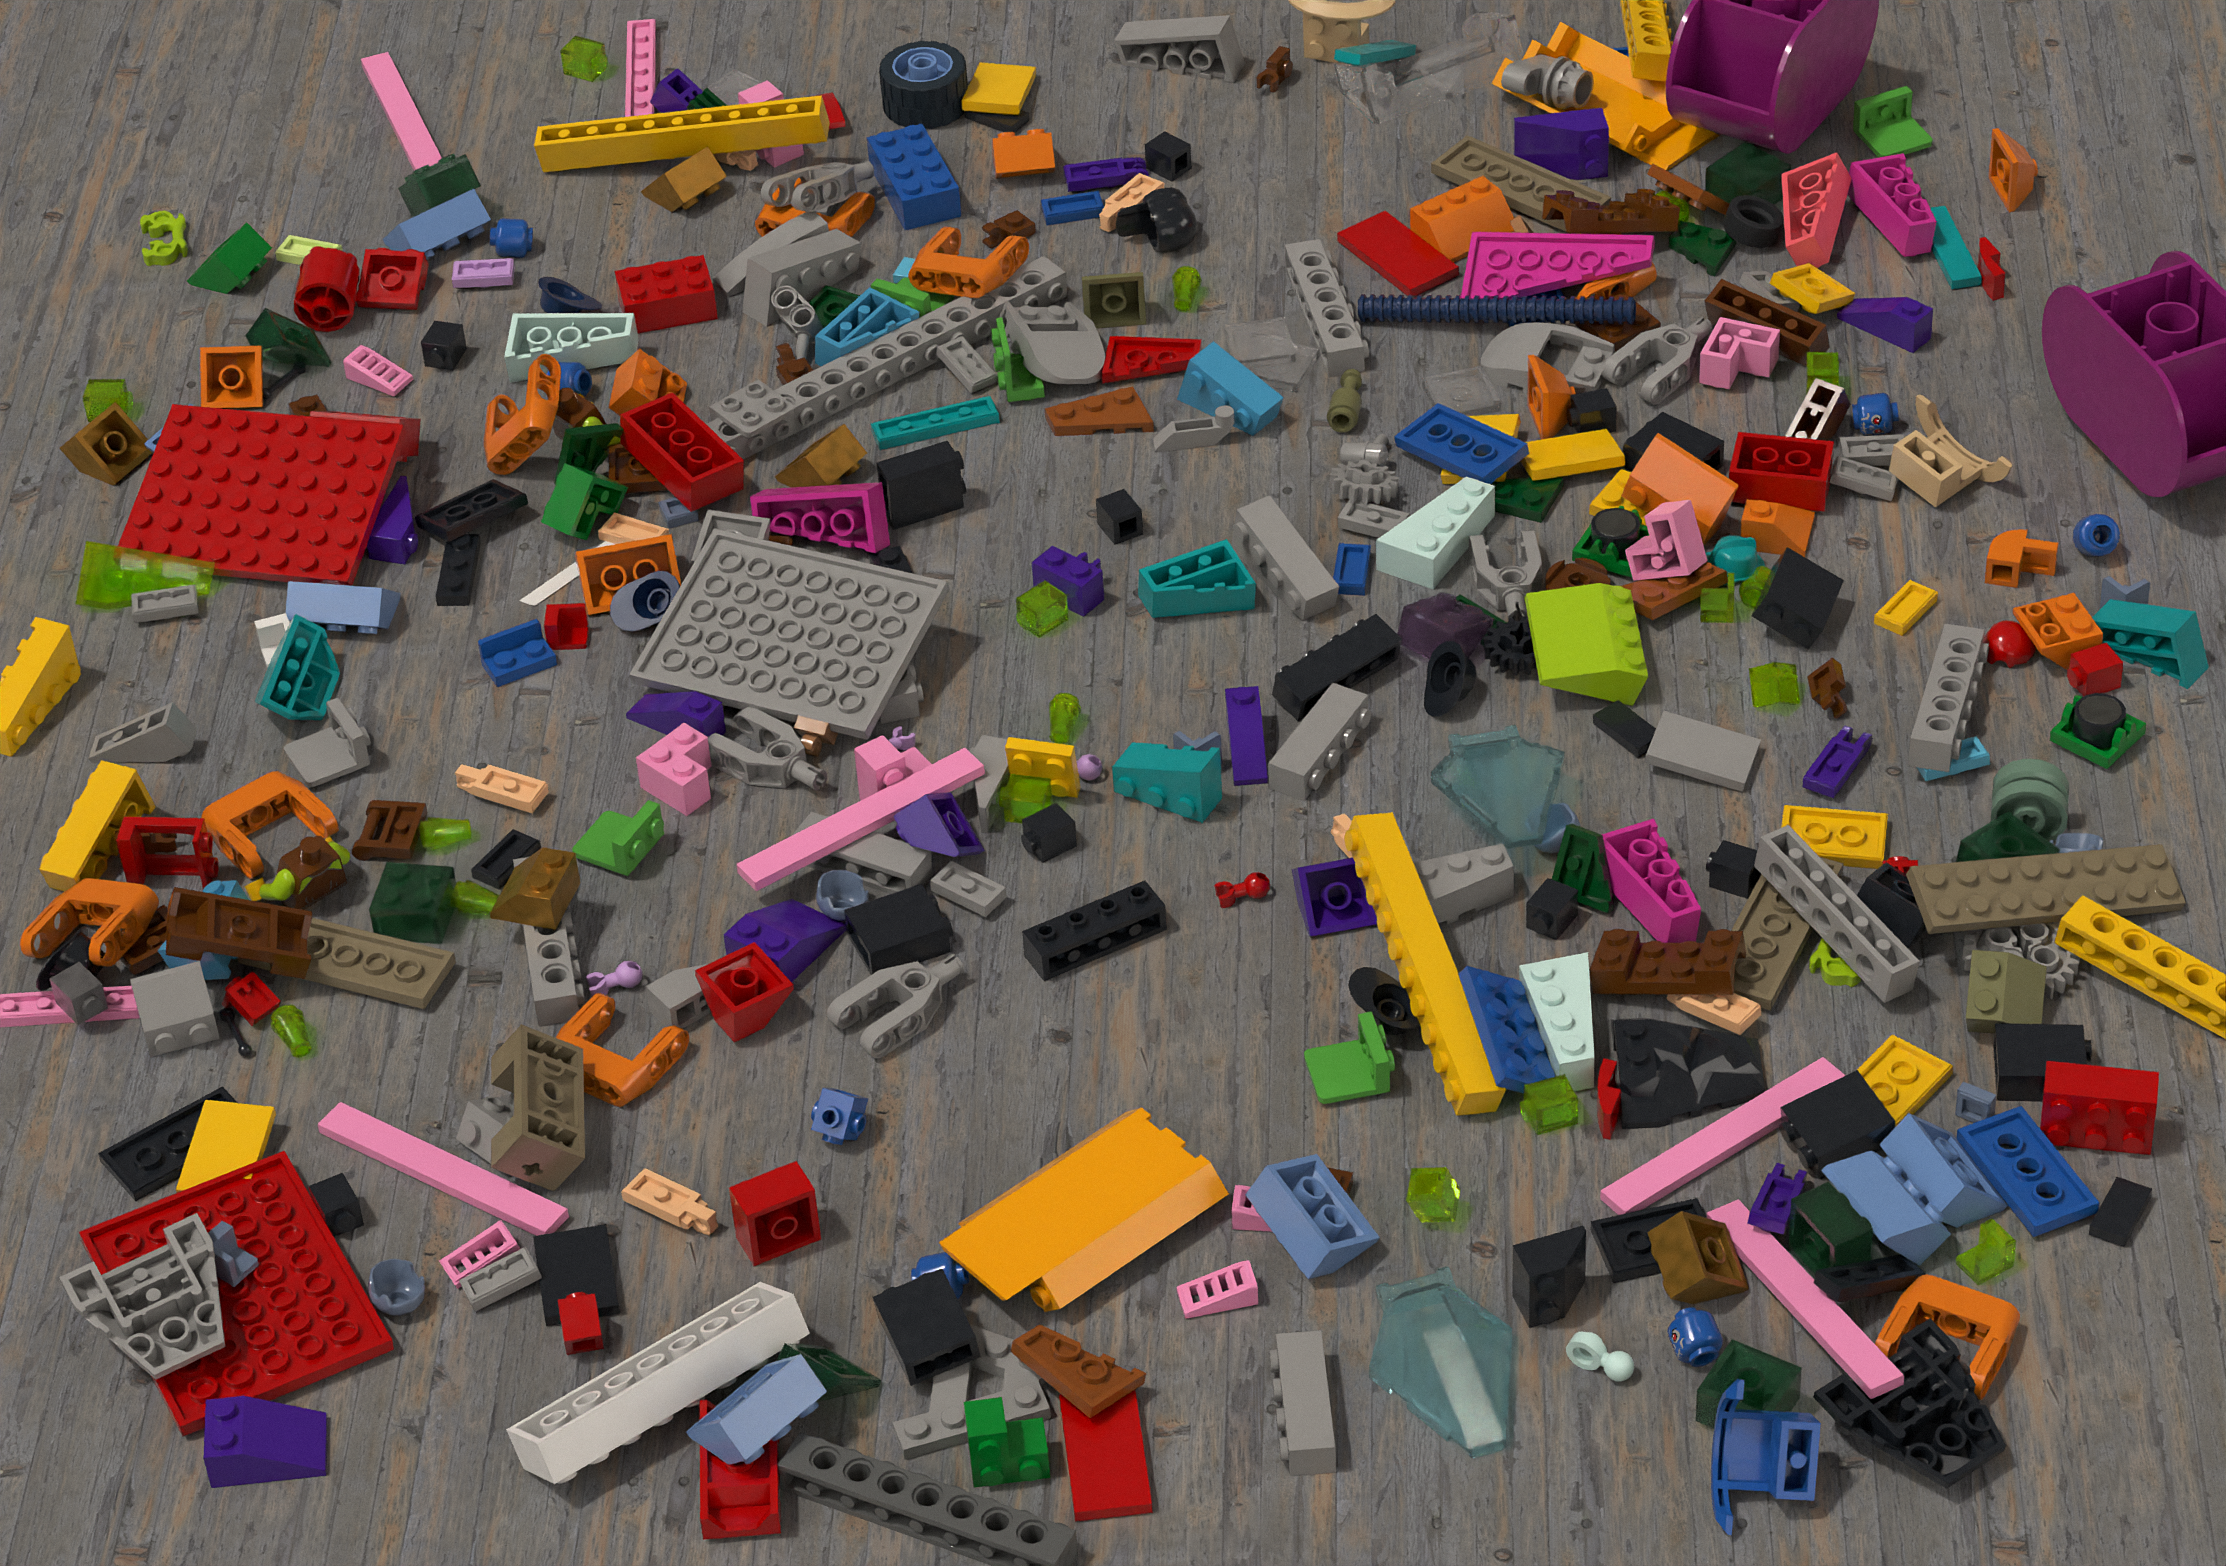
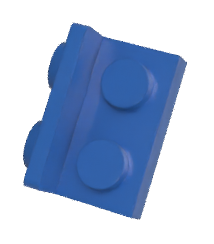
M537 619L478 641L482 666L496 687L557 665L556 655L543 638L541 624Z

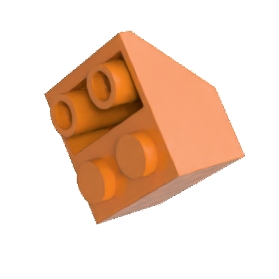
M1044 129L1028 130L1027 135L1015 136V132H1003L997 134L998 138H992V156L996 178L1053 173L1055 171L1051 132L1045 133Z
M639 348L616 369L608 408L620 416L624 412L672 392L684 403L687 382L680 375L673 373L659 363L655 357L648 355Z
M2075 593L2013 608V615L2040 654L2066 670L2070 667L2071 653L2102 644L2103 632Z

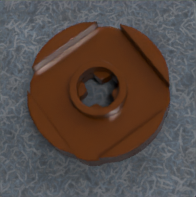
M1575 558V563L1566 565L1565 560L1559 561L1552 565L1545 575L1546 590L1596 583L1610 585L1607 569L1599 562L1587 558Z

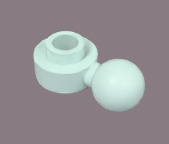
M1581 1331L1575 1333L1566 1346V1353L1569 1359L1582 1369L1596 1370L1599 1366H1602L1606 1375L1611 1380L1618 1382L1627 1380L1633 1374L1634 1361L1632 1357L1624 1351L1608 1353L1602 1339L1592 1332Z

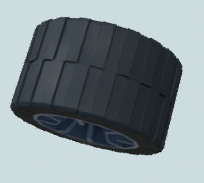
M937 41L910 42L894 48L893 51L886 54L885 58L881 60L879 73L883 111L894 123L904 127L923 124L925 129H934L956 121L965 113L962 110V99L968 89L966 61L963 54L955 47Z

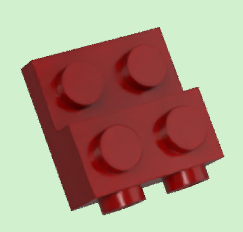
M387 248L365 249L356 297L358 307L417 310L420 291L425 288L429 266L425 253L415 249H407L405 251L389 250Z

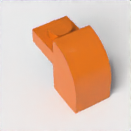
M2024 529L2010 530L1999 534L1992 540L1986 560L1985 583L2018 588L2021 571L2054 576L2059 543L2027 538L2028 530Z

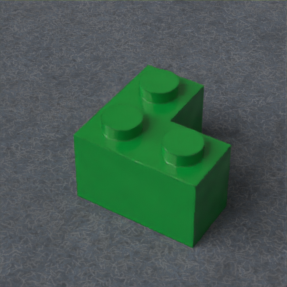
M565 463L557 477L556 486L551 498L545 506L541 522L569 536L587 540L598 512L613 515L614 512L618 513L628 487L601 474Z
M1002 1397L963 1402L974 1488L1050 1478L1049 1456L1043 1417L1006 1422Z

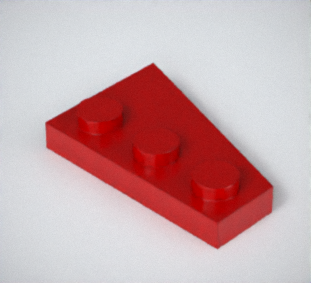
M1110 336L1102 371V384L1184 371L1187 369L1189 360L1202 351V339Z

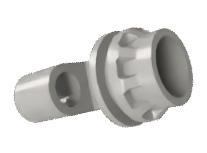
M1540 54L1510 63L1503 72L1501 83L1504 89L1526 96L1536 93L1542 94L1543 101L1547 106L1567 109L1570 107L1582 108L1586 105L1592 94L1594 78L1590 71L1584 70L1580 63L1572 61L1564 56L1553 58Z

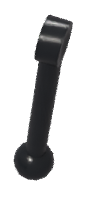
M302 361L295 362L291 371L269 388H263V399H270L272 392L295 374L304 373L306 371V364Z
M230 1007L221 1009L219 1012L220 1018L228 1023L239 1045L238 1053L243 1057L249 1056L252 1053V1047L245 1043L233 1020L235 1017L233 1009Z

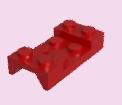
M700 1400V1419L716 1406L708 1400ZM770 1439L762 1446L765 1452L749 1464L741 1461L728 1465L700 1445V1523L703 1540L781 1533V1502L778 1472L779 1439L776 1441Z

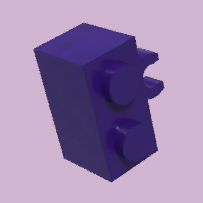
M1051 546L1032 562L1033 588L1035 593L1083 617L1104 601L1103 571L1101 570L1100 559L1097 558L1094 562L1088 563V554L1086 552L1075 557L1057 547Z

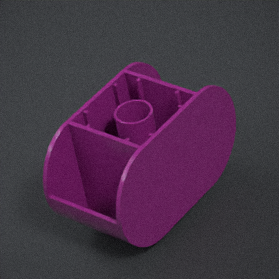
M1692 0L1678 26L1668 62L1666 102L1671 117L1678 122L1786 154L1794 152L1846 97L1857 81L1873 40L1878 17L1879 0Z
M2176 250L2160 255L2151 267L2149 274L2088 294L2075 285H2065L2055 289L2049 296L2044 308L2042 344L2050 380L2060 403L2069 417L2141 492L2148 496L2163 497L2225 476L2226 291L2193 258L2184 252Z

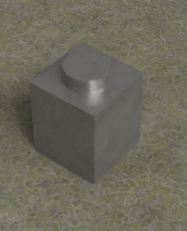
M80 962L50 978L56 1004L77 1025L108 1009L102 983Z

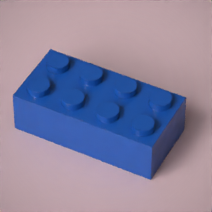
M923 124L909 125L903 129L881 132L877 135L866 137L869 162L873 165L874 176L904 230L961 217L959 187Z

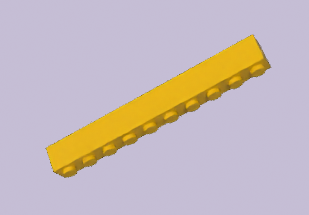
M821 95L538 126L534 148L543 172L689 157L706 147L710 149L712 154L827 142L830 121Z
M1391 812L1355 815L1349 830L1345 832V847L1348 851H1351L1355 861L1356 874L1358 878L1362 879L1366 889L1367 902L1373 906L1377 916L1378 929L1384 934L1387 941L1389 957L1395 961L1402 988H1406L1410 999L1411 1012L1418 1018L1423 1042L1429 1046L1433 1056L1434 1069L1440 1074L1443 1081L1445 1097L1448 1102H1451L1456 1116L1496 1112L1506 1088L1496 1086L1458 975L1459 973L1394 814Z

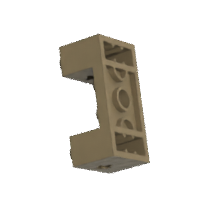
M521 1024L491 1057V1085L514 1093V1116L491 1139V1168L555 1191L585 1159L583 1048Z

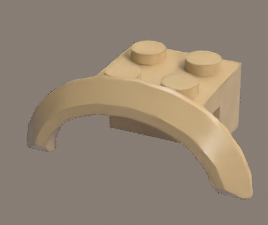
M1288 0L1293 7L1303 12L1304 57L1351 66L1357 65L1338 62L1334 59L1335 49L1369 44V24L1362 23L1361 20L1381 15L1390 10L1396 3V0H1366L1354 3L1331 2L1327 0Z
M1923 395L1916 396L1915 406L1917 415L1928 437L1926 438L1915 430L1894 444L1889 471L1936 508L1976 479L1984 482H1996L2002 480L2010 473L2012 463L2006 457L2001 456L1997 462H1989L1966 450L1943 425L1936 404Z

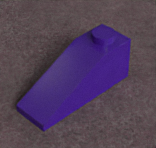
M677 68L658 83L650 103L661 113L688 110L689 102L695 100L696 96L702 94L703 91Z
M1909 297L1857 298L1837 313V319L1914 353L1931 339L1933 308Z
M401 475L378 512L367 543L369 559L405 565L410 555L417 550L418 535L415 534L407 476Z
M1258 686L1226 688V721L1234 786L1268 783L1259 688Z
M696 691L645 694L626 713L627 719L666 735L683 723H686L707 737L714 733L722 736L726 733L722 702Z

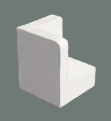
M286 613L254 621L259 646L267 668L290 624Z

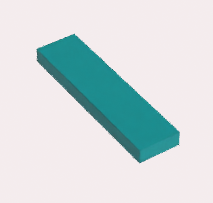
M1395 40L1380 41L1335 49L1334 59L1338 62L1357 66L1412 57L1415 55L1416 45Z
M1946 206L1931 207L1930 209L1937 221L1931 250L1950 288L1953 290L1981 285L1982 276Z
M986 396L871 423V432L879 450L1000 423V419L991 396Z

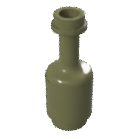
M1348 369L1342 374L1340 378L1342 388L1337 389L1332 394L1327 412V421L1330 427L1340 433L1348 432L1354 428L1360 414L1362 399L1356 390L1361 387L1362 378L1361 374L1355 369Z

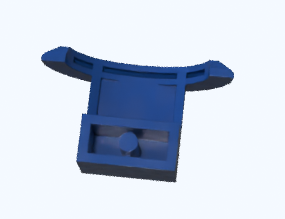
M1737 1379L1721 1396L1717 1408L1712 1443L1711 1497L1713 1512L1716 1521L1727 1535H1732L1733 1514L1730 1508L1728 1489L1769 1491L1775 1499L1814 1501L1821 1423L1811 1413L1736 1409L1739 1400H1743L1745 1381L1743 1379Z

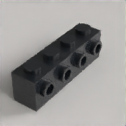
M1377 614L1366 620L1361 619L1342 635H1334L1324 646L1317 650L1308 651L1298 662L1291 666L1286 665L1282 667L1275 675L1272 695L1299 721L1310 712L1332 683L1352 688L1396 661L1399 656L1402 638Z
M1144 880L1022 931L1024 957L1043 981L1049 980L1166 931L1165 904Z

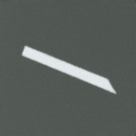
M605 541V542H603L602 544H600L598 547H604V546H609V545H614V544H613V543H610V542H608V541ZM574 562L519 601L536 606L579 576L577 563Z

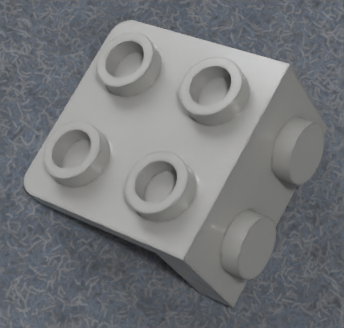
M759 379L709 406L711 421L719 418L746 438L759 434L793 415L795 412L794 405Z
M339 698L326 702L331 727L284 746L285 755L308 787L324 784L370 765L367 746L371 744L369 735L364 726L358 727L353 710L350 707L346 709Z
M511 1093L510 1096L502 1097L486 1096L484 1099L470 1100L467 1103L456 1139L490 1164L491 1139L514 1116V1093Z

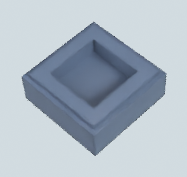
M676 497L658 502L659 510L668 529L699 521L697 510L690 512Z
M1963 1081L1957 1089L1955 1115L1974 1123L1995 1115L1997 1095Z

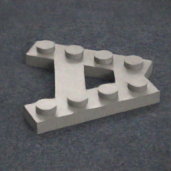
M970 1325L976 1336L981 1357L933 1377L929 1412L892 1422L893 1432L904 1460L968 1442L963 1402L968 1401L972 1367L1004 1379L1001 1392L969 1401L1002 1397L1006 1422L1042 1417L1043 1420L1051 1418L1050 1407L1042 1390L1045 1380L1011 1352L1013 1339Z

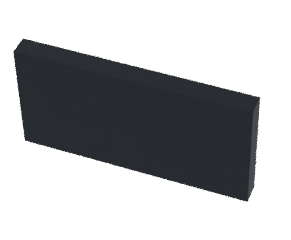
M223 1086L98 1153L100 1162L135 1202L180 1177L205 1100L238 1103Z

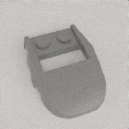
M1010 302L1004 303L1000 317H1002L1003 321H1007L1005 332L1007 338H1011L1012 341L1010 348L1014 354H1021L1024 357L1023 365L1030 373L1044 381L1056 384H1091L1102 378L1105 352L1100 336L1093 321L1072 303L1066 302L1065 307L1056 305L1049 307H1032L1028 305L1013 307Z
M1537 322L1521 323L1502 331L1489 343L1481 357L1480 372L1486 380L1505 388L1513 385L1523 387V393L1527 394L1528 355L1534 354L1540 357L1550 339V344L1563 346L1565 342L1578 346L1580 353L1568 375H1565L1569 387H1574L1576 394L1599 389L1604 379L1602 375L1603 367L1607 359L1615 353V344L1573 326Z

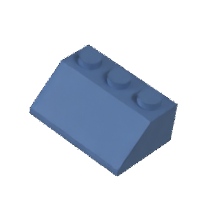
M472 189L398 224L383 238V241L391 250L405 251L407 249H415L424 252L428 260L435 256L433 251L441 247L444 251H447L460 244L458 239L466 235L469 239H472L485 232L483 227L491 219L475 189Z
M288 581L285 613L289 621L297 614L315 624L327 625V631L346 632V626L358 627L357 633L377 634V629L389 628L399 604L401 593L376 587Z
M1908 1113L1879 1144L1887 1155H1890L1903 1167L1904 1171L1901 1175L1906 1180H1912L1924 1192L1925 1195L1921 1198L1926 1205L1931 1203L1945 1217L1944 1223L1958 1228L1999 1213L2008 1206L1955 1136L1943 1128Z
M1871 1150L1826 1165L1822 1172L1884 1245L1920 1266L1951 1235L1942 1224L1945 1220L1943 1214L1931 1203L1927 1205L1921 1199L1925 1195L1924 1192L1912 1180H1905L1901 1176V1173L1904 1171L1903 1167L1890 1155L1883 1158Z
M1317 1154L1267 1165L1245 1194L1255 1207L1257 1213L1264 1219L1276 1235L1277 1240L1284 1246L1307 1279L1334 1273L1374 1245L1380 1238Z
M801 1354L765 1365L688 1429L686 1433L691 1439L728 1465L741 1461L749 1464L765 1452L762 1446L770 1439L776 1441L786 1435L792 1429L789 1423L796 1417L804 1418L812 1413L819 1406L817 1400L827 1391Z

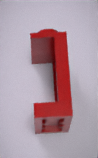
M123 818L116 841L127 883L144 885L146 875L200 876L204 889L205 886L212 882V878L217 877L219 862L217 857H213V836L211 832H207L204 818ZM141 833L194 836L192 844L195 855L146 854Z

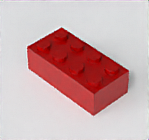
M673 392L620 414V426L623 428L620 444L690 512L744 489V460Z

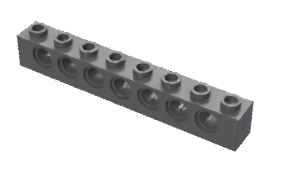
M800 1432L778 1463L780 1486L783 1491L991 1566H1072L1078 1556L1076 1530L1069 1528L1063 1523H1054L1037 1517L1029 1511L1018 1510L1001 1504L995 1499L984 1498L967 1492L959 1486H950L933 1480L925 1474L914 1473L897 1467L891 1462L880 1461L863 1455L855 1449H846L829 1443L821 1437H813Z

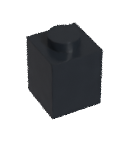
M1164 131L1145 144L1146 169L1171 182L1192 169L1191 144Z
M434 320L421 341L425 367L452 371L455 369L467 349L462 324Z
M1607 388L1571 395V408L1567 409V420L1569 426L1574 427L1577 434L1607 429L1609 433L1616 432L1617 406Z
M1125 489L1096 499L1097 524L1114 545L1143 535L1142 509Z
M1057 803L1022 819V844L1028 853H1033L1042 863L1077 847L1075 821Z
M1723 840L1716 852L1712 851L1707 859L1706 871L1710 872L1709 887L1748 899L1761 876V873L1754 867L1757 850Z
M1550 878L1544 881L1526 903V928L1554 940H1557L1578 916V890Z
M343 1173L309 1186L311 1198L333 1237L364 1226L359 1200Z

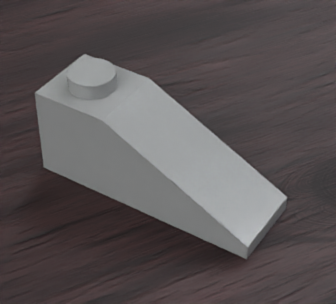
M171 702L96 736L88 759L92 763H100L101 760L110 763L166 762L177 756L182 757L191 751L197 727Z
M982 735L976 747H972L969 751L984 765L985 769L984 775L973 780L981 832L984 833L989 832L1012 787L1005 751L1007 739Z
M707 964L674 970L646 986L649 1012L665 1027L674 1025L683 1029L711 1013L695 976V970Z

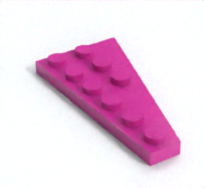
M1472 232L1461 298H1465L1466 295H1470L1471 298H1474L1475 295H1479L1480 298L1488 295L1490 299H1493L1495 295H1498L1500 299H1503L1504 296H1509V299H1512L1513 296L1521 298L1649 268L1652 265L1654 235Z

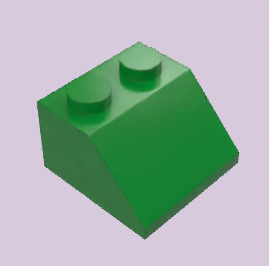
M246 222L216 248L190 276L187 282L192 286L224 294L229 293L234 287L240 290L252 279L249 273L252 270L256 273L268 261L264 256L272 247Z

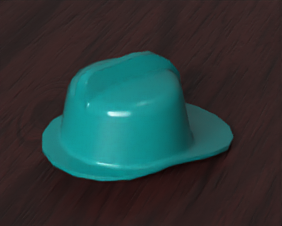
M1738 535L1722 537L1717 541L1712 552L1706 553L1707 562L1727 571L1728 583L1724 585L1756 579L1765 570V563L1757 554L1756 541L1752 537L1745 538Z

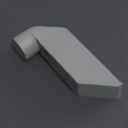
M1224 405L1216 408L1214 417L1171 421L1153 438L1155 453L1215 446L1232 429L1234 425V409Z

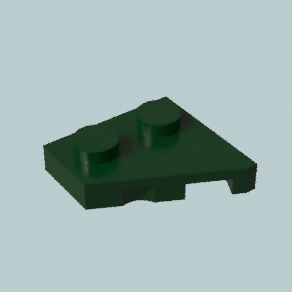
M1679 221L1678 230L1673 231L1669 236L1668 247L1678 254L1684 255L1693 264L1699 261L1707 267V274L1715 277L1735 247L1736 240L1721 229Z
M1572 823L1566 825L1551 879L1577 889L1578 902L1606 913L1612 912L1614 910V900L1603 835Z

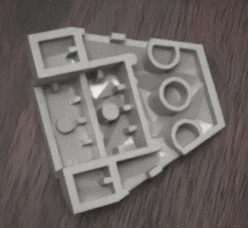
M197 1213L163 1228L167 1245L105 1274H100L93 1261L59 1277L75 1310L154 1379L163 1377L226 1347L214 1245Z

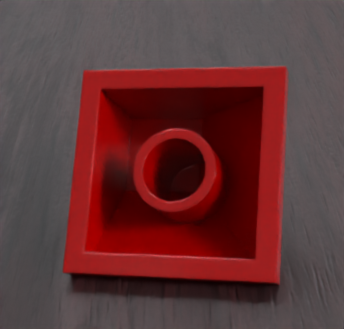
M755 942L695 970V976L715 1022L734 1043L765 1028L794 990V984Z

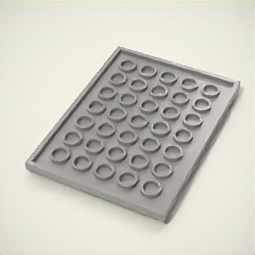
M714 528L629 676L634 684L672 693L696 691L722 702V705L742 710L747 707L756 708L772 717L796 722L799 715L827 722L833 732L868 740L946 597L949 587L947 581Z

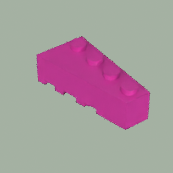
M1904 153L1851 162L1849 174L1852 179L1847 194L1849 198L1904 257L1931 252L1937 221L1926 199L1921 197L1922 190L1919 184H1915L1913 181V172L1910 167L1906 166Z
M882 482L764 489L750 496L752 516L769 518L771 532L790 536L808 537L809 540L819 542L823 540L838 543V546L862 548L872 553H877L890 546Z
M1650 819L1601 834L1604 840L1612 893L1657 941L1662 943L1696 942L1701 907L1687 881L1682 880L1679 874L1680 867L1675 859L1672 860L1668 854V844L1664 837H1660L1657 833L1658 825L1655 820Z

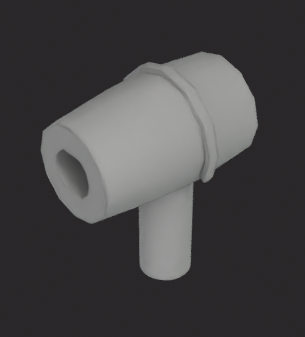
M1379 434L1373 442L1343 443L1340 452L1341 463L1347 465L1348 461L1356 464L1358 460H1368L1371 464L1377 463V467L1386 466L1388 461V450L1386 447L1389 442L1388 437L1385 434Z

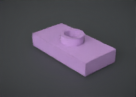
M514 259L455 261L452 273L453 288H486L489 286L513 285Z

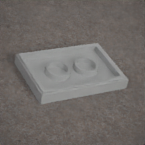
M1663 710L1644 763L1743 792L1759 750L1761 739Z

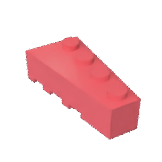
M1837 152L1781 174L1785 246L1796 266L1810 263L1819 268L1823 264L1829 263L1852 179Z

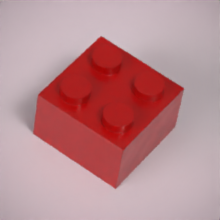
M797 1161L729 1187L736 1238L753 1266L821 1240L815 1188Z

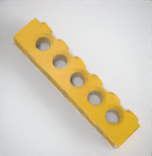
M1620 0L1632 78L1666 81L1668 62L1673 41H1670L1671 28H1668L1669 16L1666 15V3H1664V0Z
M2083 895L2061 918L2054 941L2055 944L2226 1039V974Z

